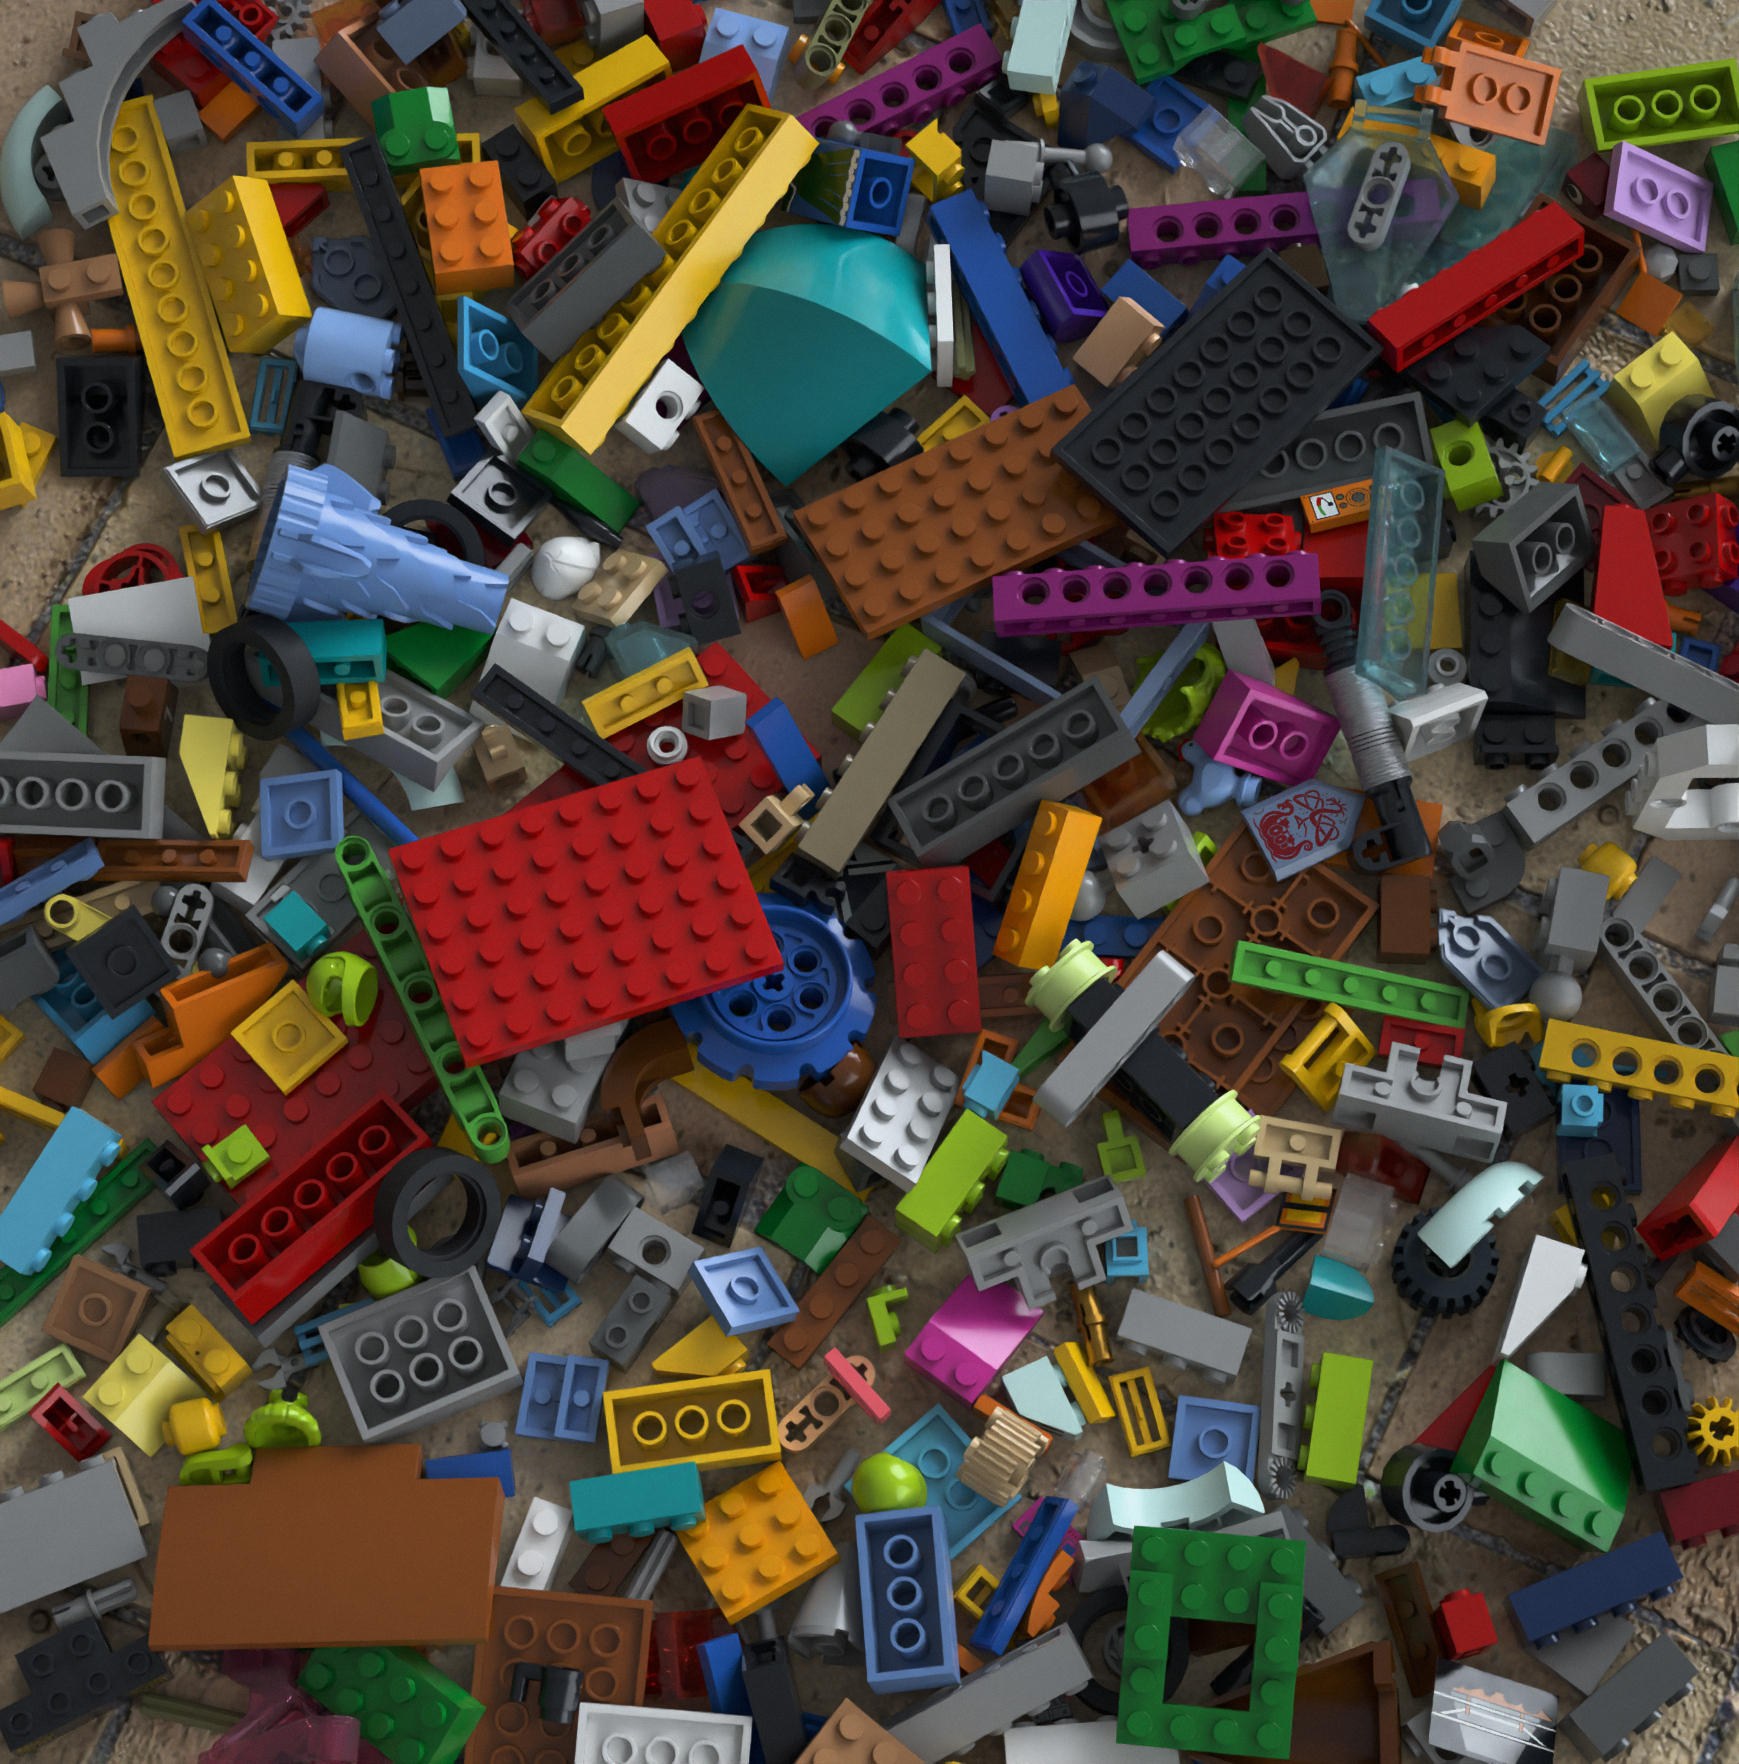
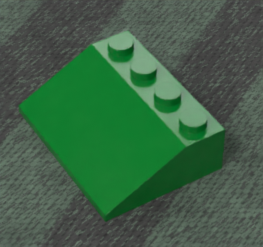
M1500 1359L1449 1473L1457 1475L1467 1484L1577 1549L1585 1552L1608 1553L1625 1514L1632 1466L1623 1430L1507 1360Z

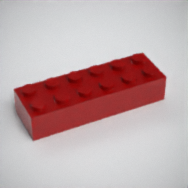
M383 1088L189 1251L253 1325L373 1224V1209L377 1192L387 1173L398 1161L416 1150L435 1145L429 1136Z

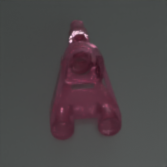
M296 1648L224 1650L221 1673L250 1689L248 1711L242 1720L213 1744L211 1750L201 1752L198 1755L197 1764H391V1760L365 1738H359L360 1720L340 1715L325 1716L317 1703L299 1693V1685L296 1683V1680L300 1675V1650Z

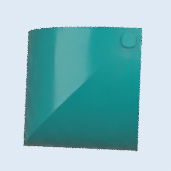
M797 224L755 233L744 245L742 254L731 263L722 275L717 288L709 293L700 305L695 318L681 331L684 344L695 370L723 417L755 457L786 487L931 372L925 265L911 253L877 235L858 229L826 224Z

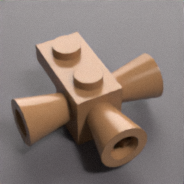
M65 228L46 230L36 237L46 264L45 267H39L41 282L2 281L7 313L11 320L46 306L52 321L55 322L54 347L62 351L80 350L92 343V336L83 317L91 315L89 301L124 295L119 260L116 253L74 261L75 233Z

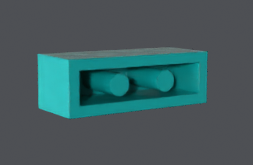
M383 619L286 623L300 636L310 651L318 671L320 685L343 682L344 684L368 683V681L373 680L374 682H385L387 642ZM259 650L258 661L263 686H281L273 665Z
M695 1461L569 1481L575 1532L581 1540L587 1539V1542L590 1544L609 1542L613 1539L612 1535L628 1532L630 1537L649 1536L655 1533L654 1528L671 1526V1529L676 1531L688 1530L696 1527V1522L706 1520L700 1470Z

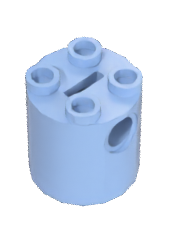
M319 306L313 315L311 324L307 327L300 326L298 328L294 342V357L303 373L304 381L353 388L361 395L391 400L395 386V378L392 377V374L398 371L400 353H404V350L397 349L403 340L404 327L402 322Z

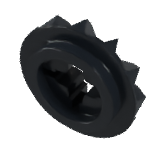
M1692 1306L1685 1307L1679 1313L1674 1322L1678 1329L1676 1336L1687 1344L1686 1350H1692L1696 1353L1699 1360L1706 1358L1709 1363L1715 1365L1718 1362L1726 1363L1734 1355L1736 1340L1731 1331Z

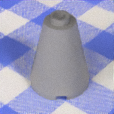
M837 1542L834 1548L841 1561L813 1577L788 1632L787 1645L791 1651L807 1659H810L811 1652L824 1655V1664L837 1666L861 1665L865 1663L866 1654L858 1548L856 1544L850 1542Z

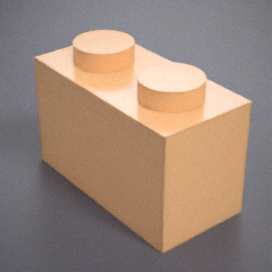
M1119 296L1072 359L1105 387L1117 388L1137 369L1135 366L1143 355L1149 356L1158 347L1162 340V337L1159 335L1165 326L1133 299Z

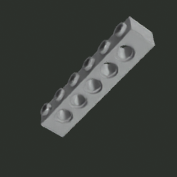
M1650 697L1633 710L1636 715L1626 723H1623L1620 718L1602 730L1601 734L1604 738L1594 745H1591L1587 740L1569 753L1571 757L1569 762L1561 767L1556 762L1551 764L1536 776L1539 779L1538 783L1529 789L1522 784L1504 797L1507 804L1501 811L1517 839L1526 851L1529 852L1630 783L1633 778H1637L1638 767L1643 766L1645 753L1651 751L1657 738L1703 725H1711L1712 723L1662 699L1656 702L1653 697ZM1675 707L1681 711L1684 722L1675 723L1670 720L1667 715V708ZM1641 729L1648 732L1652 738V744L1644 745L1638 742L1635 738V730ZM1610 751L1615 753L1620 760V766L1611 767L1607 765L1603 760L1602 752ZM1579 773L1587 779L1588 788L1579 789L1571 783L1570 774ZM1547 795L1551 797L1556 804V810L1546 811L1542 809L1538 804V796Z

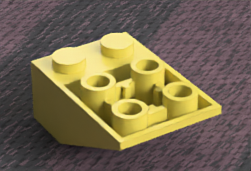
M185 714L179 755L211 839L231 840L237 831V823L232 822L234 808H240L242 804L243 785L238 784L240 770H246L248 746H244L243 734L238 732L233 719Z

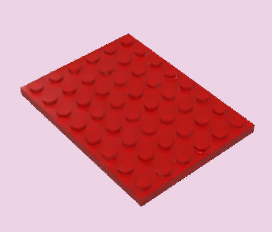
M701 756L388 849V858L466 1069L784 970L783 959Z

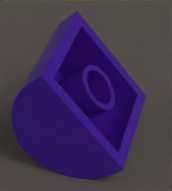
M1037 249L1024 261L1019 269L1025 285L1023 291L1028 301L1033 300L1036 303L1043 317L1040 325L1045 335L1049 333L1059 343L1074 342L1089 336L1110 309L1081 255Z

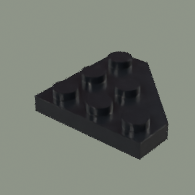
M972 101L952 130L954 143L962 150L961 166L965 169V173L961 179L964 191L972 188L977 200L982 199L984 201L985 174L992 139L999 141L1036 142L1038 138L1009 120L1003 124L998 123ZM1044 163L1040 202H1032L1029 216L988 209L990 215L988 222L994 233H1000L1005 242L1006 249H1008L1051 191L1052 186L1049 183L1048 175L1057 165L1056 163Z
M1521 325L1471 327L1398 373L1383 359L1382 364L1470 428L1550 357V346Z

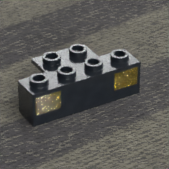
M90 1616L14 1655L32 1694L0 1710V1730L10 1752L18 1757H22L174 1679L163 1652L150 1651L148 1646L149 1634L114 1651L101 1622L95 1621L94 1617Z

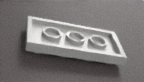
M896 1034L888 1043L839 1148L909 1193L918 1182L963 1078L919 1050L916 1046L903 1038H899Z

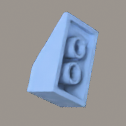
M716 7L704 40L699 63L743 44L758 70L771 105L790 50L789 27Z

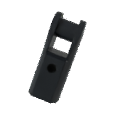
M1397 1524L1374 1527L1373 1529L1367 1527L1334 1530L1331 1532L1332 1552L1337 1560L1373 1557V1555H1399L1405 1551L1410 1541L1408 1530L1404 1526Z

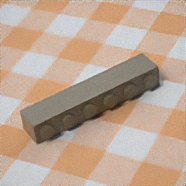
M927 648L923 650L919 658L911 655L900 673V676L905 678L898 691L893 688L889 689L879 706V709L884 711L876 724L869 721L857 741L863 745L857 755L854 757L848 754L836 773L842 777L834 790L829 787L824 790L815 805V808L820 810L813 823L805 820L793 840L799 844L795 854L824 869L826 875L835 881L838 879L886 804L887 799H889L935 727L950 699H953L962 685L966 675L964 671Z

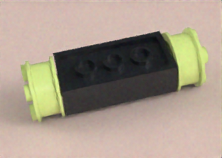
M1078 939L1073 940L1062 950L1059 955L1061 959L1051 968L1046 965L1035 973L1029 981L1033 987L1028 991V996L1025 999V1004L1028 1007L1036 1006L1051 1021L1049 1029L1052 1032H1057L1064 1028L1063 1031L1075 1045L1083 1039L1125 991L1118 983L1111 985L1118 969L1114 965L1107 967L1092 952L1094 944L1091 941L1081 943ZM1157 1025L1109 1081L1172 1145L1168 1153L1172 1157L1179 1155L1195 1171L1193 1179L1196 1182L1205 1179L1210 1184L1227 1168L1225 1163L1234 1153L1238 1156L1243 1155L1257 1141L1255 1136L1261 1130L1259 1125L1262 1122V1118L1259 1115L1252 1117L1235 1100L1238 1095L1235 1090L1227 1092L1218 1099L1217 1087L1211 1078L1202 1071L1197 1074L1187 1063L1189 1059L1182 1048L1175 1042L1168 1044L1158 1033L1160 1029Z

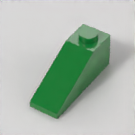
M541 428L538 429L517 459L520 467L555 491V496L607 524L618 535L621 534L640 507V502L576 450Z

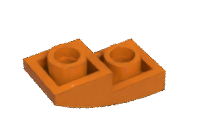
M1056 1550L1016 1627V1631L1021 1636L1032 1638L1036 1634L1041 1636L1054 1623L1056 1616L1053 1613L1060 1604L1048 1593L1051 1590L1053 1592L1057 1591L1065 1584L1071 1574L1068 1569L1075 1562L1064 1550Z

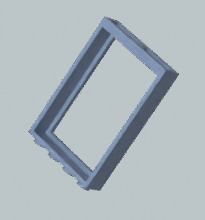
M1086 540L1054 555L1057 558L1059 556L1064 562L1078 570H1083V568L1091 565L1118 568L1126 564ZM1155 587L1150 589L1147 594L1160 596L1166 590ZM1114 590L1115 592H1117L1118 594H1120V595H1122V596L1125 595V592H1123V591ZM973 593L920 617L924 635L1043 707L1063 695L950 627V624ZM1212 622L1173 625L1181 631L1120 713L1134 739L1191 662L1196 652L1212 633Z

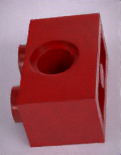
M1467 1588L1445 1595V1599L1439 1601L1440 1605L1434 1611V1615L1448 1659L1456 1662L1487 1653L1498 1642L1483 1593L1470 1595V1591Z

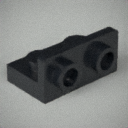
M1482 714L1473 735L1474 765H1485V768L1489 770H1503L1508 768L1509 765H1525V768L1528 770H1544L1549 765L1555 763L1559 756V746L1556 745L1555 715Z

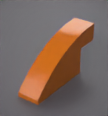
M271 941L230 958L227 964L228 972L222 978H214L211 972L201 970L158 989L169 1027L131 1043L138 1068L153 1089L179 1077L196 1066L231 1037L230 1033L267 1002L288 969L287 961Z

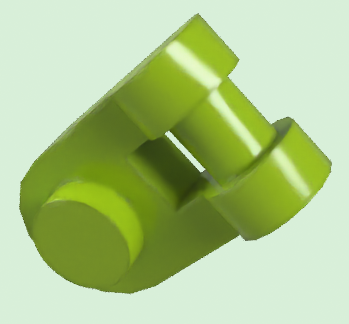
M237 1443L226 1450L199 1452L189 1455L184 1459L181 1466L179 1483L181 1486L250 1484L253 1469L250 1464L253 1460L250 1446L246 1443ZM234 1469L235 1472L225 1474L224 1470Z

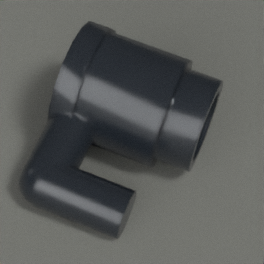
M520 1661L513 1670L509 1699L526 1702L529 1680L541 1682L538 1705L541 1706L539 1719L572 1724L574 1713L579 1708L585 1671L570 1667Z

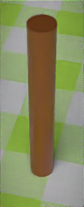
M1199 1195L1183 1199L1213 1310L1215 1316L1224 1318L1232 1313L1219 1267L1214 1268L1212 1266L1216 1255Z

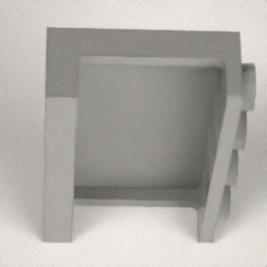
M98 1454L79 1462L80 1470L64 1476L62 1469L38 1478L40 1485L24 1491L22 1485H18L0 1492V1614L148 1556L150 1552L149 1546L137 1525L116 1470L117 1464L114 1457L104 1460L102 1454Z

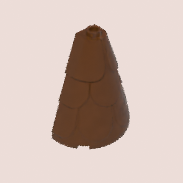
M1390 1640L1370 1641L1315 1664L1307 1663L1297 1668L1289 1760L1185 1750V1754L1188 1758L1204 1764H1402L1399 1691L1392 1678V1673H1396V1665ZM1251 1683L1198 1706L1249 1710Z

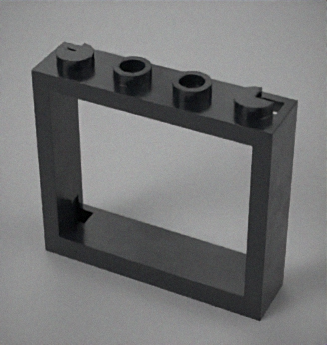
M950 699L895 794L944 766L967 728L989 739L1007 727ZM1078 790L1072 793L1071 795L1067 796L1066 798L1062 799L1058 803L1064 804L1067 799L1071 800L1076 795ZM888 805L871 833L870 838L884 851L916 868H924L913 849L900 843L904 832ZM1036 815L1032 818L991 890L970 880L972 898L1000 913L1005 904H1008Z

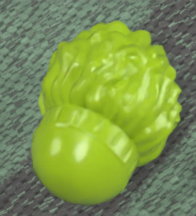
M1204 642L1191 662L1140 730L1142 735H1151L1152 738L1160 739L1165 743L1174 736H1180L1190 731L1193 727L1200 725L1228 671L1223 654L1215 646ZM1166 650L1157 651L1151 656L1137 657L1135 659L1136 664L1139 666L1140 674L1136 679L1134 687L1131 689L1132 696Z

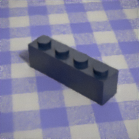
M1659 1531L1508 1594L1501 1603L1522 1648L1525 1649L1535 1644L1537 1651H1540L1560 1642L1558 1634L1573 1628L1575 1634L1578 1635L1598 1626L1597 1618L1612 1612L1614 1619L1638 1609L1635 1602L1650 1596L1654 1603L1676 1593L1673 1586L1677 1585L1684 1577L1663 1532Z

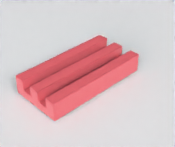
M836 1347L824 1356V1367L876 1425L881 1426L891 1417V1409Z

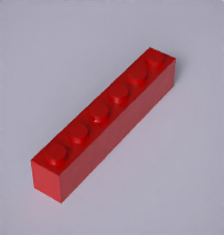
M1556 202L1551 203L1542 210L1534 211L1523 222L1511 229L1502 231L1496 239L1480 249L1472 250L1458 263L1450 268L1440 270L1434 278L1418 288L1410 289L1402 298L1386 308L1377 310L1367 319V333L1384 347L1380 357L1396 373L1402 371L1583 256L1585 229Z

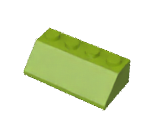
M1736 58L1584 79L1577 96L1583 132L1597 154L1613 152V146L1621 141L1641 148L1739 134V71Z

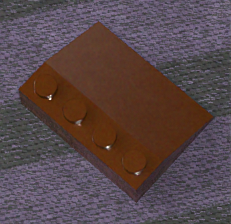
M1540 192L1518 224L1526 220L1534 211L1542 210L1551 203L1556 202L1585 229L1584 255L1480 320L1472 327L1521 325L1550 346V357L1531 374L1554 387L1563 377L1637 270L1641 247Z

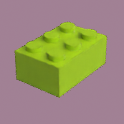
M966 1109L923 1169L917 1184L909 1193L904 1195L895 1208V1227L934 1254L938 1252L942 1245L949 1248L956 1239L955 1235L961 1231L959 1225L962 1221V1216L965 1212L972 1215L984 1199L985 1194H983L987 1181L991 1179L996 1182L1003 1173L1007 1163L1006 1159L1010 1153L1007 1151L1008 1136L969 1109Z

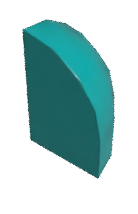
M1315 1254L1309 1271L1311 1273L1309 1285L1306 1292H1303L1301 1299L1304 1304L1301 1308H1305L1304 1313L1333 1320L1354 1319L1367 1313L1374 1304L1373 1290L1367 1279L1357 1270L1344 1263Z

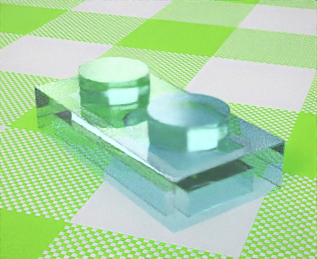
M1593 390L1561 411L1560 419L1607 477L1639 456L1641 449Z

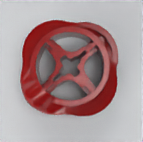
M140 543L125 549L110 559L102 561L91 569L84 580L82 596L151 584L153 577L150 575L151 569L161 571L165 581L184 578L176 560L166 549L151 543ZM132 567L128 576L116 579L123 571Z

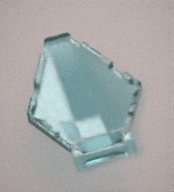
M1356 99L1350 129L1303 175L1336 307L1355 323L1367 325V319L1377 310L1386 308L1396 301L1459 202L1460 196L1429 138L1434 109L1422 108V112L1370 105L1367 104L1368 100ZM1365 120L1419 127L1418 136L1364 128ZM1385 142H1399L1407 149L1411 161L1408 177L1383 244L1370 252L1360 251L1353 246L1347 230L1349 220L1375 150ZM1393 155L1390 161L1384 160L1387 167L1386 178L1390 180L1389 171L1392 164L1400 163L1396 155ZM1383 188L1376 189L1370 194L1369 202L1375 205L1383 204L1388 200L1390 192ZM1369 213L1370 221L1366 230H1359L1361 238H1365L1367 233H1375L1371 225L1373 216Z

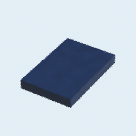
M1615 1071L1617 1074L1621 1076H1629L1634 1073L1629 1071ZM1571 1079L1570 1085H1587L1588 1082ZM1555 1082V1100H1556V1095H1557L1558 1091L1560 1090L1561 1086L1563 1085V1084L1556 1083V1082ZM1612 1087L1611 1093L1598 1091V1094H1603V1123L1600 1128H1597V1138L1556 1135L1557 1194H1564L1558 1169L1565 1162L1613 1152L1616 1162H1621L1625 1168L1627 1186L1623 1187L1624 1194L1640 1195L1642 1193L1639 1100L1628 1097L1629 1090ZM1556 1103L1555 1106L1556 1126L1561 1121L1562 1103Z

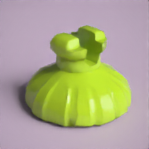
M283 1389L272 1390L268 1399L269 1404L256 1409L244 1424L243 1435L246 1443L254 1451L256 1448L320 1446L322 1433L318 1427L317 1420L306 1411L309 1398L305 1393L298 1392L297 1400L291 1403L284 1402L282 1399Z

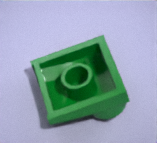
M422 87L389 93L371 102L376 134L392 177L420 172V169L462 164L447 88Z
M802 1162L789 1175L786 1185L764 1214L754 1232L774 1242L807 1265L820 1277L868 1215L869 1208L854 1194L824 1173Z

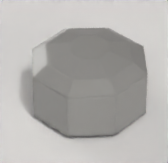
M1659 243L1645 248L1643 253L1647 273L1663 283L1671 280L1678 263L1673 249Z

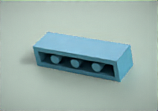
M74 1106L70 1108L0 1215V1261L20 1274L32 1276L34 1271L40 1272L45 1267L52 1255V1251L49 1248L57 1236L62 1237L67 1233L75 1219V1216L72 1215L73 1211L80 1201L85 1202L94 1192L98 1184L95 1178L103 1165L108 1167L117 1157L121 1148L118 1145L122 1138L121 1134L84 1110Z

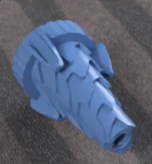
M325 463L311 471L290 464L286 466L262 534L249 582L245 608L274 616L285 623L346 620L347 613H351L367 619H377V616L380 615L404 623L422 621L448 630H453V626L457 625L477 632L493 634L504 602L509 575L460 560L447 553V550L429 544L427 537L390 525V518L377 514L381 501L375 498L352 477L333 465Z

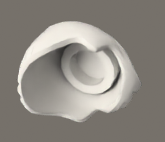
M562 536L548 540L538 549L532 563L531 575L536 589L542 596L556 601L578 593L583 586L591 582L599 566L600 544L590 542L586 537Z

